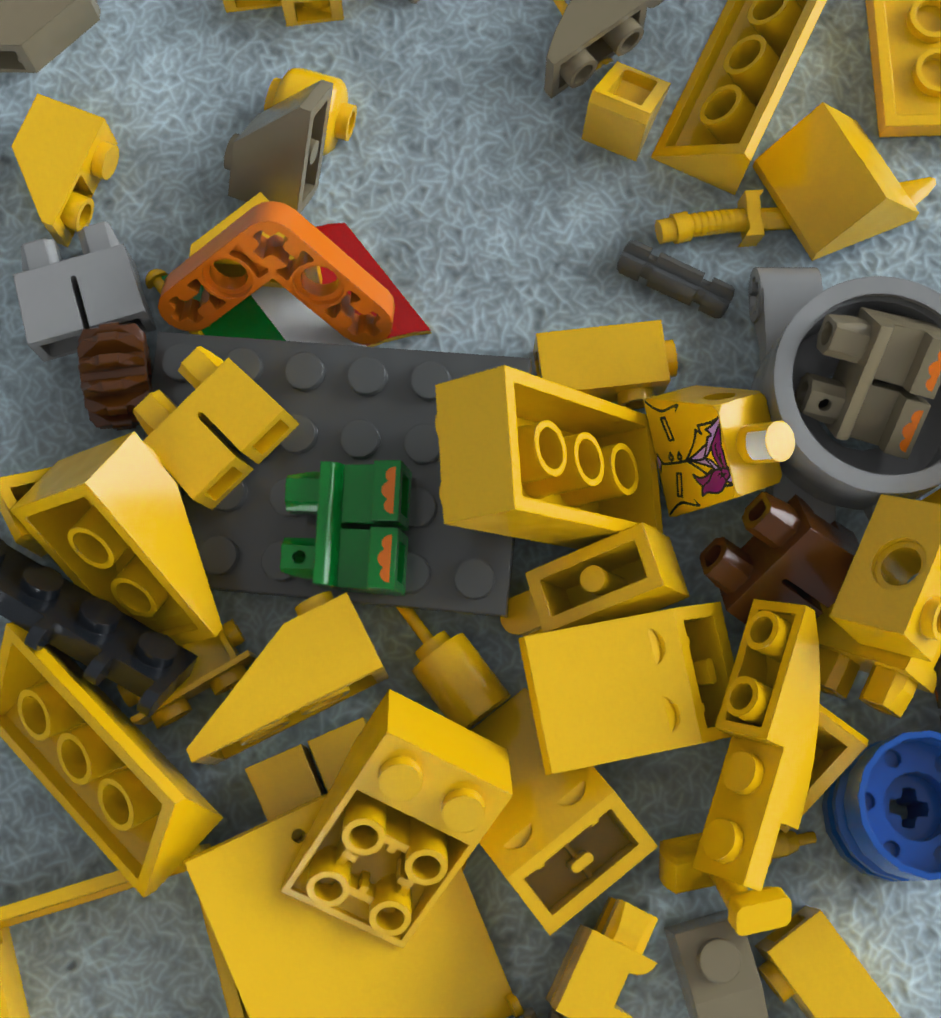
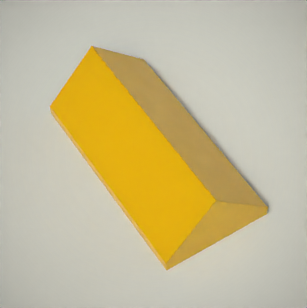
M727 0L651 158L735 195L827 0Z
M13 622L7 623L0 649V737L144 898L152 894L218 825L223 817L137 726L132 724L131 720L98 686L83 679L85 672L66 653L49 643L40 651L32 649L24 643L28 631Z

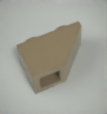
M0 0V72L38 73L100 20V8L97 1Z

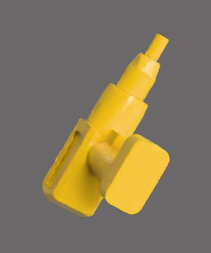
M779 830L769 866L772 863V859L787 857L798 851L800 846L816 843L817 837L815 832L810 831L796 834L794 831L784 833L782 830ZM702 832L660 841L659 879L664 887L675 894L716 886L728 910V922L739 936L782 928L790 923L792 901L782 888L766 886L762 888L761 892L754 889L748 890L745 886L692 868Z

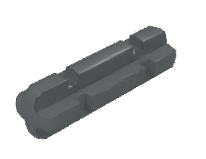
M630 240L627 243L617 263V270L620 274L635 281H638L639 277L647 279L646 286L688 306L693 301L700 305L699 311L713 318H721L725 314L735 292L732 285L715 277L710 282L703 278L705 272L662 252L657 257L651 254L652 247L637 240Z

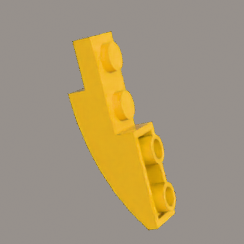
M753 600L714 727L732 736L692 868L760 892L763 888L780 826L783 825L799 830L815 757L820 707V653L815 610L807 605Z

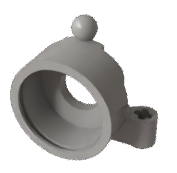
M754 267L750 275L748 287L750 320L755 325L759 342L760 367L754 375L751 390H758L766 397L771 421L786 422L791 427L795 438V447L791 457L786 461L780 462L782 471L780 482L766 487L765 492L786 503L796 494L811 507L816 515L831 524L834 520L836 521V505L863 510L868 521H870L881 494L915 500L941 484V384L934 399L923 397L931 407L908 460L886 454L880 448L861 451L842 446L829 437L818 420L799 411L794 395L801 377L806 372L830 378L834 375L840 360L822 355L816 348L817 336L825 315L835 314L857 317L860 307L931 322L941 328V294L910 280L884 276L851 279L823 291L822 278L817 267Z

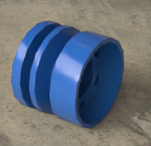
M932 730L907 732L868 744L860 755L824 792L822 810L826 833L839 855L860 873L887 882L941 879V733ZM896 800L898 805L907 807V819H901L900 815L890 813V801Z

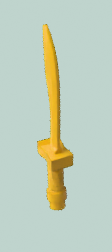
M926 177L899 183L914 206H916L935 187L936 180L932 177ZM764 189L745 190L737 202V208L690 214L687 211L670 214L668 218L655 221V234L659 244L669 242L679 244L689 242L692 238L699 236L741 232L742 241L738 247H749L758 245L765 235L764 231L792 229L778 207L761 208L760 195Z

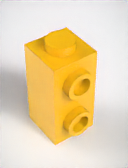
M662 320L536 333L533 355L537 377L609 402L617 401L618 405L632 410L645 408L643 399L663 394L671 380L670 377L677 376L678 360L676 346L673 339L664 340Z
M804 906L791 917V921L787 926L775 929L755 945V948L765 960L757 968L763 980L781 1002L784 1003L792 997L807 1018H901L820 909Z

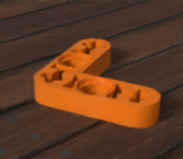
M276 201L262 202L252 207L170 272L164 281L158 302L160 315L169 325L188 332L200 331L210 326L271 279H274L343 337L353 343L362 345L379 343L390 335L395 310L394 298L382 284L299 212L285 203ZM262 231L271 237L266 238L262 235ZM277 232H280V233H282L283 235H285V237H284V239H283L282 237H280V236H278V235H275V234H276ZM290 255L294 257L293 260L289 259ZM222 259L233 260L241 264L247 273L241 277L225 276L214 267L213 263ZM314 266L325 267L334 272L337 280L329 284L315 283L308 279L304 271ZM202 285L204 289L199 302L193 299V297L199 293ZM355 310L361 313V315L356 314ZM373 311L374 313L377 314V316H374V315L371 314L370 312Z

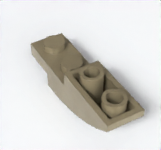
M571 0L554 32L546 56L544 91L552 99L569 86L571 88L579 87L593 75L598 63L603 59L611 58L615 54L622 56L631 51L644 34L647 7L654 8L664 0Z

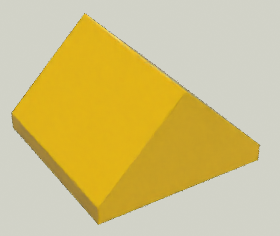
M824 102L756 158L752 166L812 261L911 222L919 214V211L858 121Z

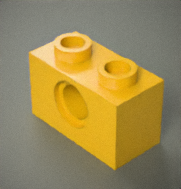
M884 494L880 495L829 615L859 644L933 662L941 642V504ZM918 573V575L912 581L907 583L912 576Z

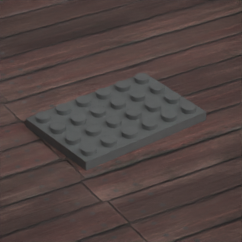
M158 332L151 379L154 392L159 389L179 406L195 388L178 372L181 362L196 347L202 346L223 361L229 357L300 423L259 465L244 455L213 424L211 427L254 469L213 510L192 500L174 479L178 485L211 590L304 599L325 591H331L313 584V581L289 576L280 570L281 545L284 537L316 538L317 515L291 514L286 511L285 487L287 475L320 472V461L353 465L374 464V460H402L412 472L409 531H402L408 536L405 596L347 592L352 603L508 617L515 537L444 524L443 506L439 496L441 471L439 439L435 428V417L437 414L435 385L502 365L532 374L531 358ZM144 431L143 440L148 436V435L145 433V431ZM331 591L334 598L346 593L344 591Z

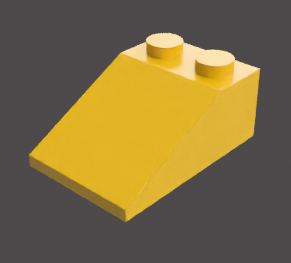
M135 431L58 460L10 509L13 515L75 585L99 599L111 602L121 612L152 630L169 636L176 644L181 645L214 638L222 630L221 620L178 485L161 465L156 452L146 445Z
M325 591L306 599L294 608L298 616L285 622L187 747L186 751L192 763L216 765L389 678L347 592L334 598L331 591Z

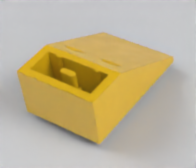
M720 601L671 608L518 638L545 775L703 744L732 736L714 728L734 665Z
M523 688L471 730L508 749L513 796L479 844L551 936L654 851L658 845L593 766L545 775L529 691Z
M389 689L354 741L282 883L281 892L403 949L513 796L508 749Z

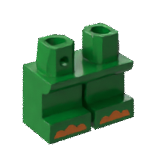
M374 460V464L344 465L338 462L320 461V472L287 475L285 487L286 511L291 514L317 515L316 538L284 537L281 545V572L289 576L313 581V584L331 591L405 596L408 536L402 531H409L412 472L402 460Z

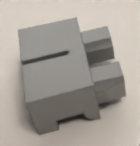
M103 221L85 226L77 232L83 255L62 260L60 248L54 239L42 238L22 244L21 246L23 272L13 274L27 345L43 362L77 353L78 339L83 329L99 327V324L135 323L144 333L157 330L139 280L140 276L137 266L124 244H120L108 222Z

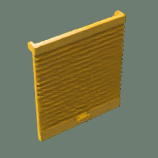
M328 793L183 860L249 1018H507L511 1015L518 1018L523 1015L522 1006L518 998L511 991L462 868H460L403 949L281 892L282 883Z

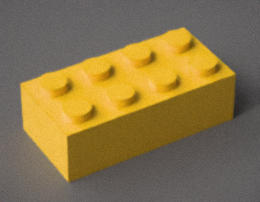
M506 365L435 385L437 406L435 428L439 439L441 471L439 496L443 506L445 525L573 549H581L642 522L663 533L657 461L646 414Z

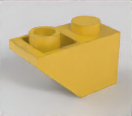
M37 93L11 147L41 222L56 243L68 247L75 232H79L83 227L89 226L94 212L92 196L100 180L110 179L115 172L119 160L118 143L105 118Z

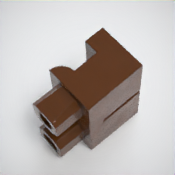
M761 492L745 508L742 516L745 529L754 536L741 549L725 537L715 538L700 553L699 560L703 572L719 588L726 611L746 625L754 599L807 605L815 610L817 619L823 613L819 602L829 608L836 601L859 547V542L852 531L834 520L830 524L816 515L811 507L798 495L795 494L786 503L766 492Z

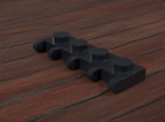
M0 538V615L28 631L24 642L25 645L40 651L49 643L88 666L83 679L97 686L105 678H108L139 696L141 699L136 710L148 717L152 716L190 676L198 658L197 655L176 644L169 636L156 632L121 612L111 602L99 599L63 578L56 570L43 566L15 550Z

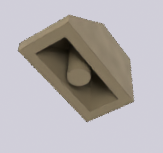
M320 80L259 113L241 134L235 133L231 137L224 155V168L230 170L228 196L247 202L261 191L269 201L285 203L301 214L314 196L319 184L334 83Z

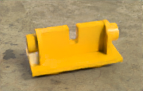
M234 619L222 624V630L214 638L180 645L198 656L190 676L152 716L148 717L139 712L130 717L132 724L146 725L153 721L156 728L161 729L191 712L192 708L188 700L211 687L214 695L217 696L235 687L246 673L245 667L253 663L257 657L249 650L241 654L237 651L236 646L245 642V638ZM117 685L121 697L129 707L139 703L141 699L139 696Z

